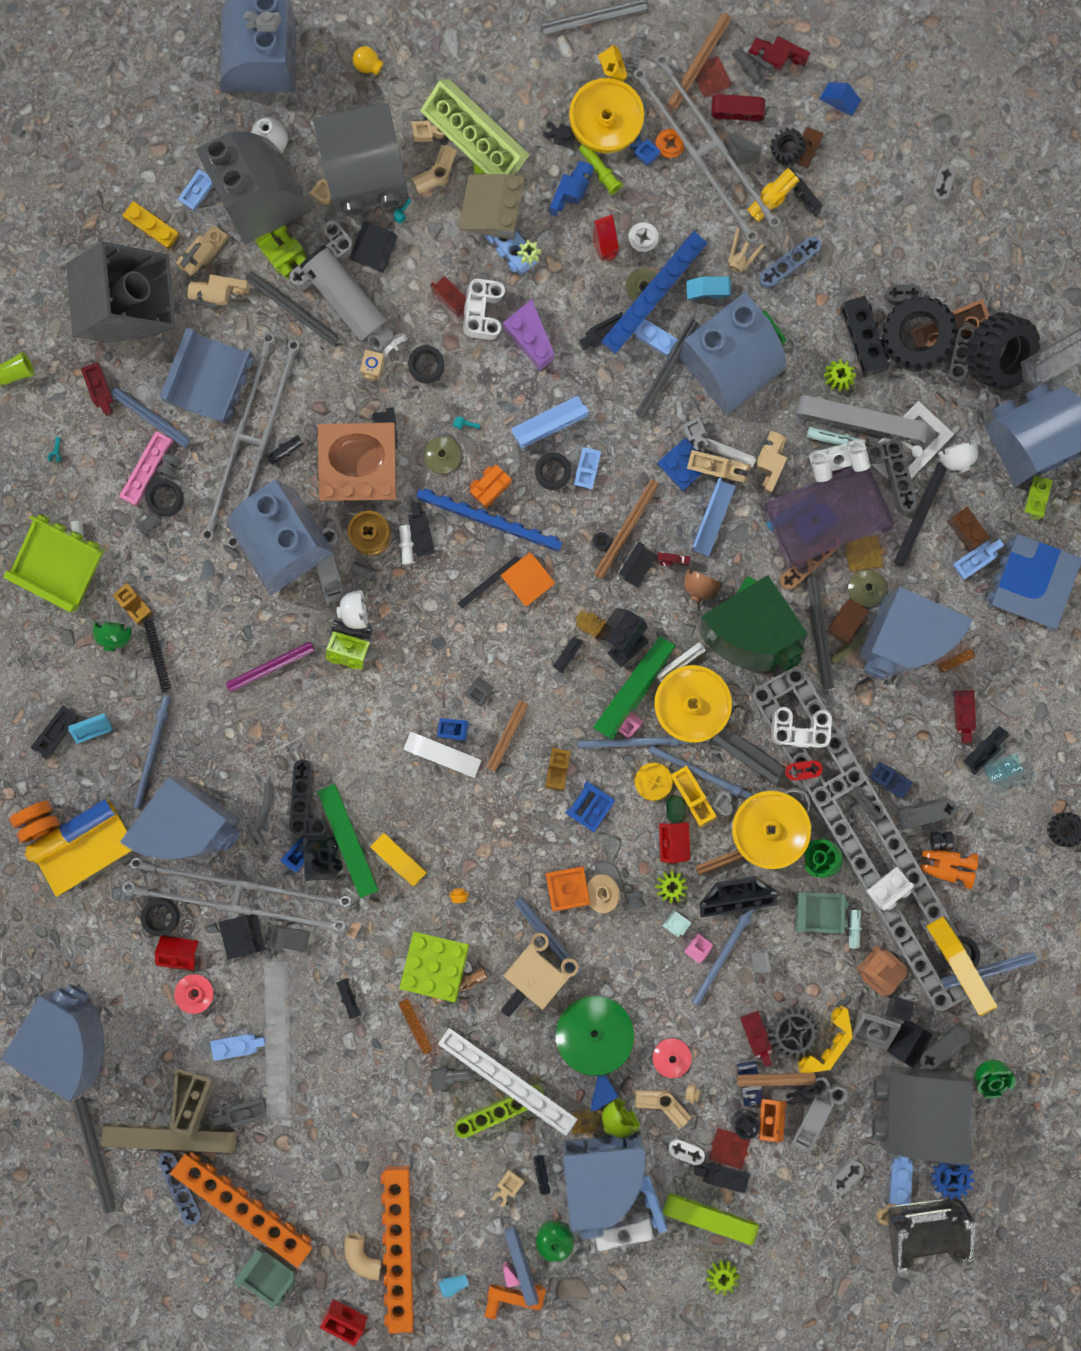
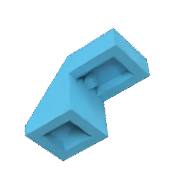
M699 277L686 281L688 300L693 301L704 297L717 300L731 296L730 277Z

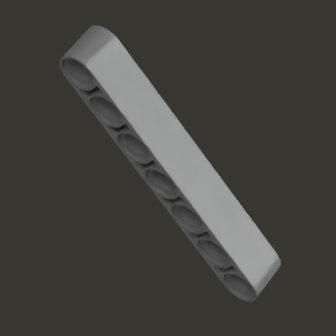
M804 395L800 396L796 416L802 419L917 445L925 444L929 426L922 421Z

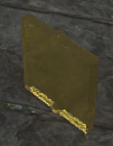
M878 536L844 540L846 548L845 557L848 561L849 571L882 567V550L879 546Z

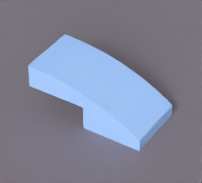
M586 447L582 448L574 485L593 489L601 451Z

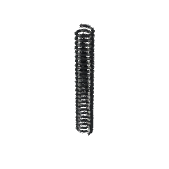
M146 618L143 620V625H145L144 628L147 631L152 660H154L153 663L156 666L155 669L159 678L161 692L166 693L167 691L165 690L172 687H167L171 684H163L170 683V681H166L170 678L162 679L169 676L165 675L168 672H165L167 669H164L166 666L163 663L165 662L162 657L163 655H158L163 652L154 653L162 649H157L161 646H157L160 643H157L159 640H156L158 635L156 634L157 631H155V623H150L154 620L146 621L148 620Z

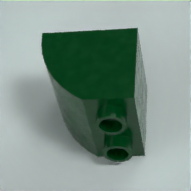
M769 575L701 616L700 636L721 658L739 667L755 671H771L779 666L783 672H786L803 660L801 655L806 651L804 644L808 633Z

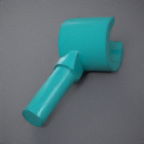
M410 198L406 200L400 209L398 208L394 211V219L398 224H401L406 219V215L403 212L412 200Z
M460 416L456 417L452 424L453 427L460 430L463 425L480 428V424L466 421Z
M56 437L53 452L48 454L49 462H52L54 455L57 456V463L62 460V456L59 454L60 437Z

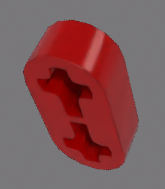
M816 760L792 763L785 768V776L791 781L816 778L821 775L823 767ZM811 764H814V767H818V770L813 775L811 771L805 772V768H810ZM793 766L796 770L802 769V773H797L795 778L792 774H789Z

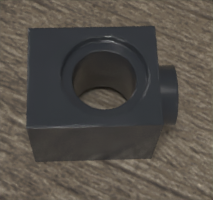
M890 995L886 1015L910 1022L914 1002Z

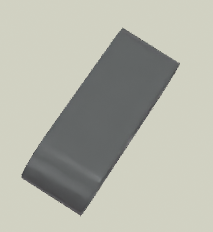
M970 322L963 323L958 329L949 374L954 380H962L967 374L969 365L966 363V357H968V354L960 355L957 350L961 347L967 349L970 345V337H973L974 330L976 329ZM968 328L972 331V335L965 337L961 331ZM956 366H961L964 369V371L960 374H957L954 372L953 368Z

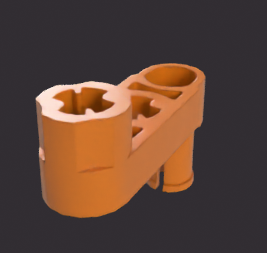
M491 1284L488 1289V1302L484 1316L489 1319H496L500 1302L541 1310L546 1288L534 1284L539 1303L528 1307L522 1291Z

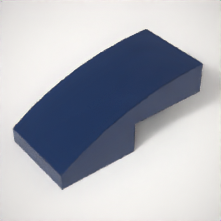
M880 761L869 777L902 800L913 782L896 773L895 770Z
M756 1061L736 1064L738 1075L758 1074ZM761 1086L740 1087L744 1106L761 1104L763 1099Z

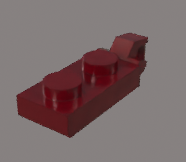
M96 362L81 368L93 403L97 408L101 407L105 416L113 414L110 403H113V397L100 363Z
M975 690L954 691L955 729H957V734H961V743H972V733H975Z
M756 1010L740 1016L742 1026L756 1059L761 1057L765 1067L772 1065L769 1054L773 1053L772 1046L759 1011Z

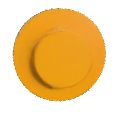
M455 888L453 892L449 893L453 903H464L469 896V892L465 891L464 888Z

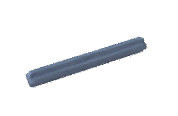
M118 387L112 390L111 395L184 448L188 447L191 442L188 437Z
M522 897L514 902L515 906L536 932H543L547 935L549 940L548 947L562 963L565 958L570 957ZM567 962L564 967L568 972H572L575 969V964ZM580 968L578 969L577 974L574 975V976H572V977H576L577 975L580 974V972H581Z
M1030 952L979 967L976 970L981 979L1036 963L1037 958L1035 953ZM956 975L941 979L945 989L961 985Z

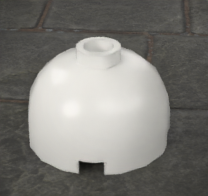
M975 439L970 440L971 444L963 442L944 449L945 453L939 451L938 454L942 464L949 470H959V473L970 470V465L975 463L978 458V447Z
M362 590L352 591L344 595L340 601V607H337L338 619L342 618L343 623L352 629L367 628L366 604L364 605V602L361 601V599H364Z

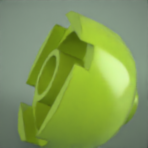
M615 1098L607 1104L602 1112L603 1129L608 1135L616 1138H628L639 1130L640 1123L633 1110L631 1109L628 1112L624 1107L626 1103L620 1098Z

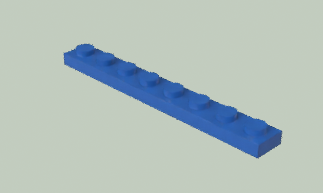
M695 231L689 235L601 341L614 354L619 351L706 246L707 242Z
M419 489L416 497L419 501L556 552H560L562 542H559V538L549 535V537L543 536L541 531L531 528V531L524 528V525L518 522L508 523L504 517L498 515L492 517L488 515L489 512L479 508L476 511L464 502L457 504L452 502V498L442 495L441 498L429 489H424V491Z

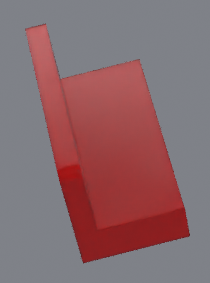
M688 822L659 823L660 862L678 863L690 861Z
M160 936L154 953L155 966L194 971L196 966L195 954L199 945L198 940Z

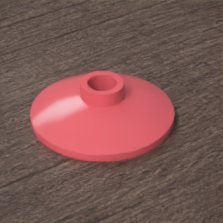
M191 974L182 978L174 991V998L178 1007L190 1014H197L206 1010L212 1003L214 996L210 981L198 974ZM193 990H197L199 992V995L197 997L193 996Z
M674 1038L665 1039L654 1049L653 1064L661 1075L667 1078H677L684 1075L690 1068L692 1061L691 1052L688 1046L681 1040ZM671 1056L676 1057V1061L674 1063H671L669 1061V1058Z

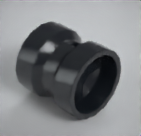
M938 831L931 832V850H953L954 838L952 831H945L944 833H939Z

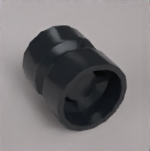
M741 1109L732 1116V1127L740 1138L749 1140L757 1136L760 1124L753 1112Z

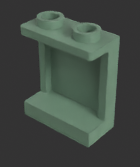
M796 892L795 931L844 934V931L848 928V919L845 918V910H848V898H845V894Z
M259 1245L233 1283L238 1287L241 1285L245 1286L270 1305L269 1309L273 1310L275 1305L279 1307L286 1298L283 1295L287 1289L291 1291L297 1282L295 1277L298 1272Z

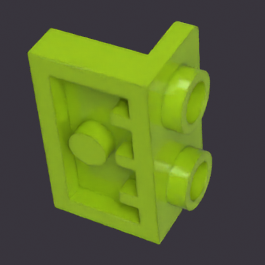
M1039 476L1032 478L1024 510L1025 513L1031 514L1030 519L1038 521L1044 517L1053 480Z
M333 631L326 649V660L334 664L346 665L351 669L362 670L370 642Z

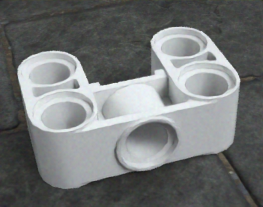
M474 279L470 283L464 306L463 331L467 336L486 340H493L498 336L501 330L500 322L494 318L484 317L486 303H498L505 293V288L500 282ZM476 286L480 288L481 292H474L472 287ZM491 290H497L499 292V296L493 295L491 293ZM474 323L477 326V329H470L468 324ZM487 326H493L496 332H489Z
M853 440L846 444L814 451L809 455L813 475L817 482L830 480L833 477L832 471L852 466L856 472L870 468L867 448L862 440ZM842 455L840 459L834 460L835 456Z
M781 707L773 713L771 738L775 744L800 748H822L830 743L832 718L829 712L820 710L814 713L811 718V728H795L792 726L793 715L791 710L786 707ZM780 711H783L787 714V720L785 722H782L778 719V713ZM819 714L824 715L826 718L824 725L817 722ZM780 730L786 734L784 741H780L777 738V732ZM818 733L824 736L823 744H819L816 741Z
M648 1212L631 1215L632 1220L619 1222L612 1227L603 1228L604 1235L595 1238L597 1250L603 1251L613 1247L652 1240L654 1236ZM622 1229H625L629 1232V1234L624 1238L618 1235L619 1231Z

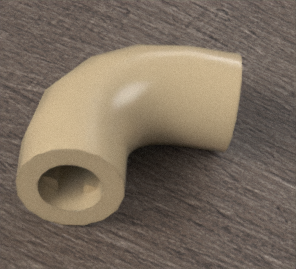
M346 1234L344 1251L349 1267L358 1276L379 1281L382 1260L369 1258L365 1254V1237L363 1235Z

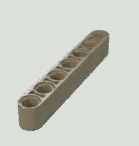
M102 1125L101 1146L223 1153L236 1151L237 1130L198 1128L195 1138L191 1142L175 1137L171 1132V1126Z

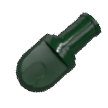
M677 795L669 797L666 803V815L671 823H682V820L686 818L685 801Z

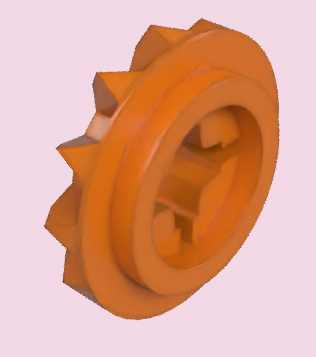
M666 129L659 133L656 138V147L660 150L661 156H665L668 159L677 158V156L683 153L684 143L674 129ZM674 140V148L671 146L666 149L667 142L670 143Z

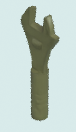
M868 626L859 627L855 639L830 658V662L833 665L855 647L864 645L867 637L863 631Z

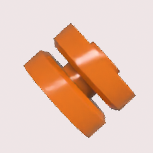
M49 800L31 805L9 818L13 828H22L16 834L20 844L41 838L61 825L57 816H48L53 811Z

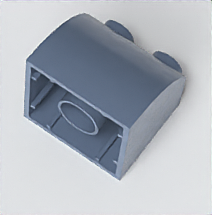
M227 0L221 10V92H296L297 21L290 0ZM251 11L257 16H260L261 12L279 13L281 21L276 32L257 31V28L249 29L246 27L247 22L251 20L243 18L245 12Z
M746 292L684 340L679 357L681 362L726 416L786 368L785 353L775 329Z
M1044 384L1026 394L1028 403L1016 407L1014 401L1010 400L992 410L995 418L985 428L1015 487L1032 480L1034 476H1041L1081 457V398L1069 388L1062 386L1050 391L1048 385Z
M276 479L243 500L228 520V528L269 594H274L335 553L296 489Z
M899 587L883 598L857 660L866 663L863 672L875 678L885 680L886 676L892 677L894 674L916 669L947 654L963 638L973 619Z
M168 777L120 843L139 854L159 859L197 857L215 851L220 852L222 849L228 851L241 834L235 828L240 819L188 780Z
M69 984L66 989L58 988L57 990L40 995L1 1060L69 1102L92 1089L102 1067L105 1043L100 1016L96 1008L86 1002L90 995L82 988L73 984Z
M640 1132L624 1139L610 1135L562 1140L571 1231H579L580 1238L593 1239L603 1236V1228L615 1225L634 1203L639 1193L645 1170V1148Z

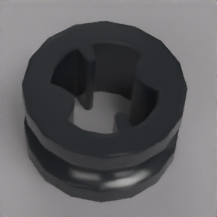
M604 532L597 533L593 538L594 547L597 550L608 548L610 544L608 534ZM598 537H601V539H602V537L606 538V540H605V544H606V545L602 546V544H601V546H599V545L597 544V543H598V539H597V538H598Z

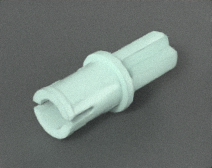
M849 910V927L847 929H849V948L851 949L860 948V930H862L861 910Z

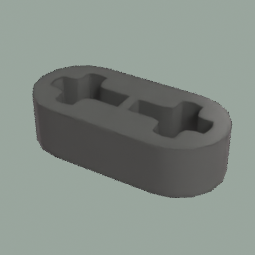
M891 285L885 292V299L890 304H901V301L906 298L907 300L912 299L911 295L905 294H909L912 290L914 294L921 297L922 290L917 285ZM892 290H894L895 294L901 295H897L896 298H893V295H890V293L892 292Z

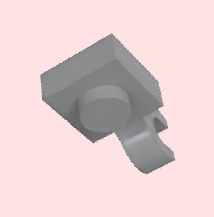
M247 11L243 16L244 19L251 20L247 22L246 27L249 29L257 28V31L276 32L281 21L280 14L272 12H261L260 16H257L254 12Z

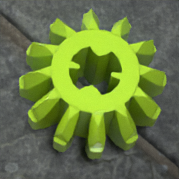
M839 359L838 363L832 361L830 363L831 366L825 368L827 373H824L823 377L828 379L825 385L832 384L830 389L833 390L837 387L838 392H841L842 388L847 391L849 385L855 383L853 379L856 377V373L852 372L855 367H848L849 361L843 364L842 359ZM838 373L842 374L841 379L837 377Z
M671 870L670 877H668L666 872H663L665 879L657 878L662 884H656L655 888H661L662 890L656 894L657 896L664 894L662 897L663 902L666 901L668 896L670 904H673V897H675L677 902H680L681 900L678 895L686 896L681 891L682 889H688V886H682L687 880L683 878L679 881L681 873H677L674 878V871ZM671 882H674L673 884L677 886L676 889H673V892H669L670 890L666 888Z
M719 1260L718 1266L713 1262V1269H707L709 1276L706 1277V1281L710 1283V1290L715 1289V1294L717 1295L722 1290L724 1296L727 1295L726 1290L728 1289L733 1293L734 1289L732 1286L738 1287L739 1283L736 1280L740 1278V1275L736 1273V1266L731 1267L730 1261H727L724 1265L723 1261ZM725 1274L724 1281H721V1275Z

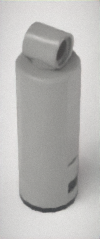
M326 245L318 248L300 264L299 268L360 341L367 338L369 347L379 352L393 340L391 330L386 326H382L386 321L385 317Z

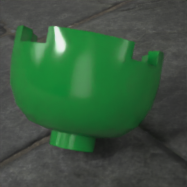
M98 621L93 622L92 635L94 641L98 645L103 646L104 651L115 652L116 648H122L130 641L132 626H128L126 629L124 624L104 622V625H99Z
M812 840L803 853L805 855L804 867L814 877L828 878L834 876L840 870L843 863L841 849L830 840Z
M988 1060L976 1068L974 1084L978 1093L982 1094L984 1098L995 1099L1002 1097V1093L1010 1089L1011 1091L1013 1089L1015 1077L1007 1064L1000 1060Z
M550 1220L538 1229L535 1241L539 1255L546 1261L554 1263L567 1259L572 1253L574 1234L565 1222Z

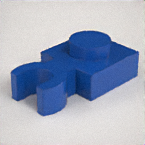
M639 135L636 139L637 141L628 147L635 150L634 155L648 167L660 155V150L648 139L642 142Z

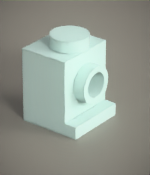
M673 910L663 924V927L679 937L685 933L691 922Z

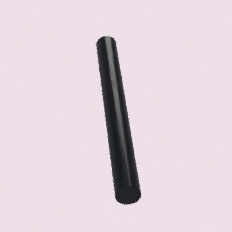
M515 556L457 604L463 609L501 578L500 575L520 559Z

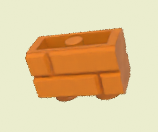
M496 464L493 467L488 466L482 473L484 476L480 480L476 479L469 487L471 488L469 491L470 495L485 509L512 483V479Z
M775 1099L761 1100L758 1140L783 1141L786 1101Z

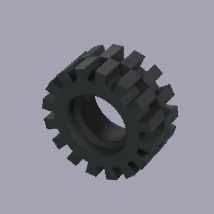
M785 128V132H783L781 129L779 130V135L777 133L774 135L776 139H771V153L779 164L783 165L784 163L785 166H788L790 163L795 165V160L798 163L800 162L799 157L803 158L805 156L803 152H806V142L798 130L791 128L790 131L789 128ZM786 142H795V147L790 152H782V146Z
M1062 812L1051 818L1052 821L1048 823L1050 828H1047V831L1050 832L1049 838L1053 839L1052 842L1062 847H1075V845L1081 844L1080 816L1071 812ZM1065 822H1069L1074 828V832L1070 837H1064L1060 832V827Z

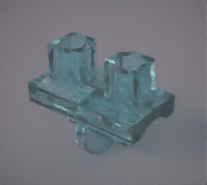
M1017 753L983 766L990 784H995L1024 772Z

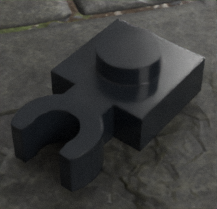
M547 122L546 127L552 131H543V136L548 139L554 137L555 144L572 149L576 137L571 127L560 123L559 128H557L552 122Z

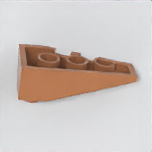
M983 298L952 311L957 325V334L959 327L963 323L970 322L976 328L980 327V323L989 317ZM933 320L910 330L917 347L933 346L938 338V328ZM968 328L961 331L965 337L972 335V331Z

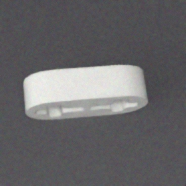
M679 1138L672 1139L669 1142L668 1149L673 1157L692 1165H700L704 1161L705 1155L701 1147ZM678 1143H680V1147L684 1149L685 1152L678 1150L677 1153H675L674 1148L672 1146H676ZM697 1150L701 1157L693 1160L692 1155L688 1154V1151L695 1153Z

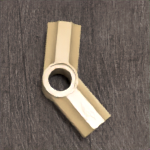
M442 145L432 169L411 178L418 195L436 186H444L448 183L457 150L451 146ZM443 172L444 176L437 177L436 174Z
M636 1090L635 1108L661 1109L679 1129L691 1119L688 1112L668 1090ZM663 1096H669L670 1102L667 1105H663L660 1103V1099Z

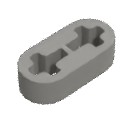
M942 166L935 178L931 196L938 203L944 202L951 192L955 171L950 166ZM944 172H947L948 178H947L946 181L944 182V181H943V178H944L943 173H944ZM941 187H944L942 191L943 195L939 196L938 191Z
M855 1159L847 1161L831 1178L833 1189L838 1193L848 1191L863 1175L864 1169L862 1164ZM851 1165H853V1166H857V1165H858V1167H857L858 1172H857V1173L852 1172V1173L848 1176V1174L851 1172L850 1166H851ZM845 1177H847V1178L843 1181V1184H844L843 1187H841V1186L836 1187V1186H837V1182H836L837 1179L843 1180Z

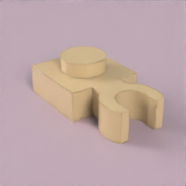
M412 121L413 142H432L433 137L444 139L445 134L439 132L436 125L431 126L430 121Z
M508 1169L497 1184V1187L501 1190L493 1194L492 1201L500 1196L503 1198L500 1206L504 1207L507 1202V1196L509 1195L513 1198L525 1180Z

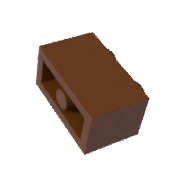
M968 506L947 521L969 552L990 538Z
M849 598L826 632L843 644L849 641L852 642L858 634L855 631L859 625L862 627L868 620L866 615L869 611Z

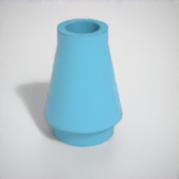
M465 1274L443 1278V1281L438 1282L443 1298H450L463 1288L469 1286Z

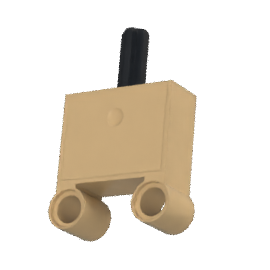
M537 932L532 936L531 943L504 974V977L518 988L501 1009L502 1013L507 1017L514 1013L526 997L543 1010L565 982L578 972L579 966L574 958H565L561 963L562 971H560L537 952L545 950L548 946V937L543 932ZM538 936H542L545 939V944L541 947L536 946L534 943L535 938ZM567 962H572L575 964V969L572 972H567L564 969V965Z

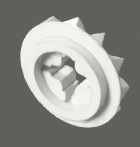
M638 223L629 232V242L631 247L636 249L637 252L646 253L653 250L658 243V232L649 223ZM646 231V238L649 240H644V242L640 244L641 238L638 236H643V234Z

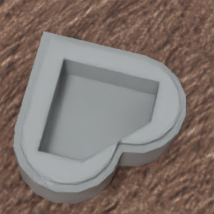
M726 791L720 792L711 802V808L722 816H730L733 812L731 794Z

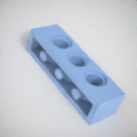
M517 231L515 232L514 240L508 239L507 241H500V237L484 235L490 244L493 243L497 247L496 251L499 256L506 258L512 272H517L519 276L537 263V261H534L531 266L527 262L522 264V257L511 254L513 250L522 251L519 245L526 244Z

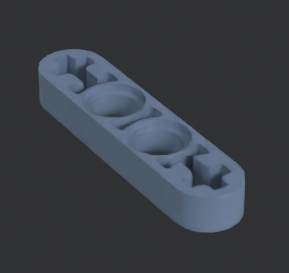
M814 236L807 238L765 269L759 277L760 286L765 289L772 288L814 257L821 248L820 240ZM809 243H815V250L811 248L806 253L805 250L808 248ZM800 253L802 260L796 262L793 260L792 255ZM785 264L788 270L785 273H781L778 271L777 266ZM774 271L775 275L771 278V281L764 282L765 276L767 278L770 277Z
M166 1151L159 1158V1166L183 1221L188 1225H195L202 1216L200 1206L190 1188L181 1182L174 1184L171 1181L172 1175L167 1171L171 1167L169 1163L165 1164L164 1160L166 1156L168 1158L172 1157L171 1166L174 1168L178 1164L179 1159L175 1152ZM183 1191L189 1194V1201L182 1202L179 1199V1194ZM191 1202L193 1203V1205L190 1206L191 1212L197 1213V1215L194 1217L195 1220H193L192 1217L188 1218L187 1215L190 1213L189 1208L187 1207L185 1210L183 1208L185 1206H188Z
M513 1226L505 1229V1236L525 1302L530 1307L539 1303L538 1295L518 1231Z

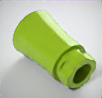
M23 351L0 364V386L35 376L33 365Z

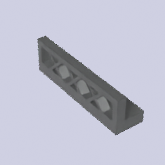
M726 727L710 740L773 785L778 783L780 780L778 778L785 770V768Z

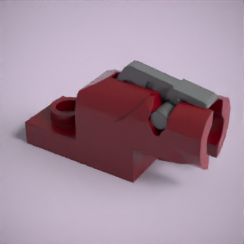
M777 36L773 45L769 41L756 37L749 49L748 56L767 70L775 68L782 71L788 59L795 65L805 67L811 52Z

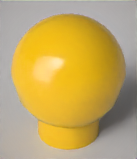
M368 46L356 49L352 58L353 65L359 72H371L376 76L384 63L378 59L377 53Z

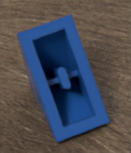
M828 82L819 100L851 117L861 101L849 83Z
M440 718L437 737L466 741L469 722Z
M302 836L281 859L283 864L296 873L300 872L304 867V837Z
M607 1075L597 1076L590 1105L591 1111L598 1110L618 1097Z

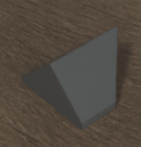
M730 132L726 136V148L736 165L759 158L762 150L761 147Z

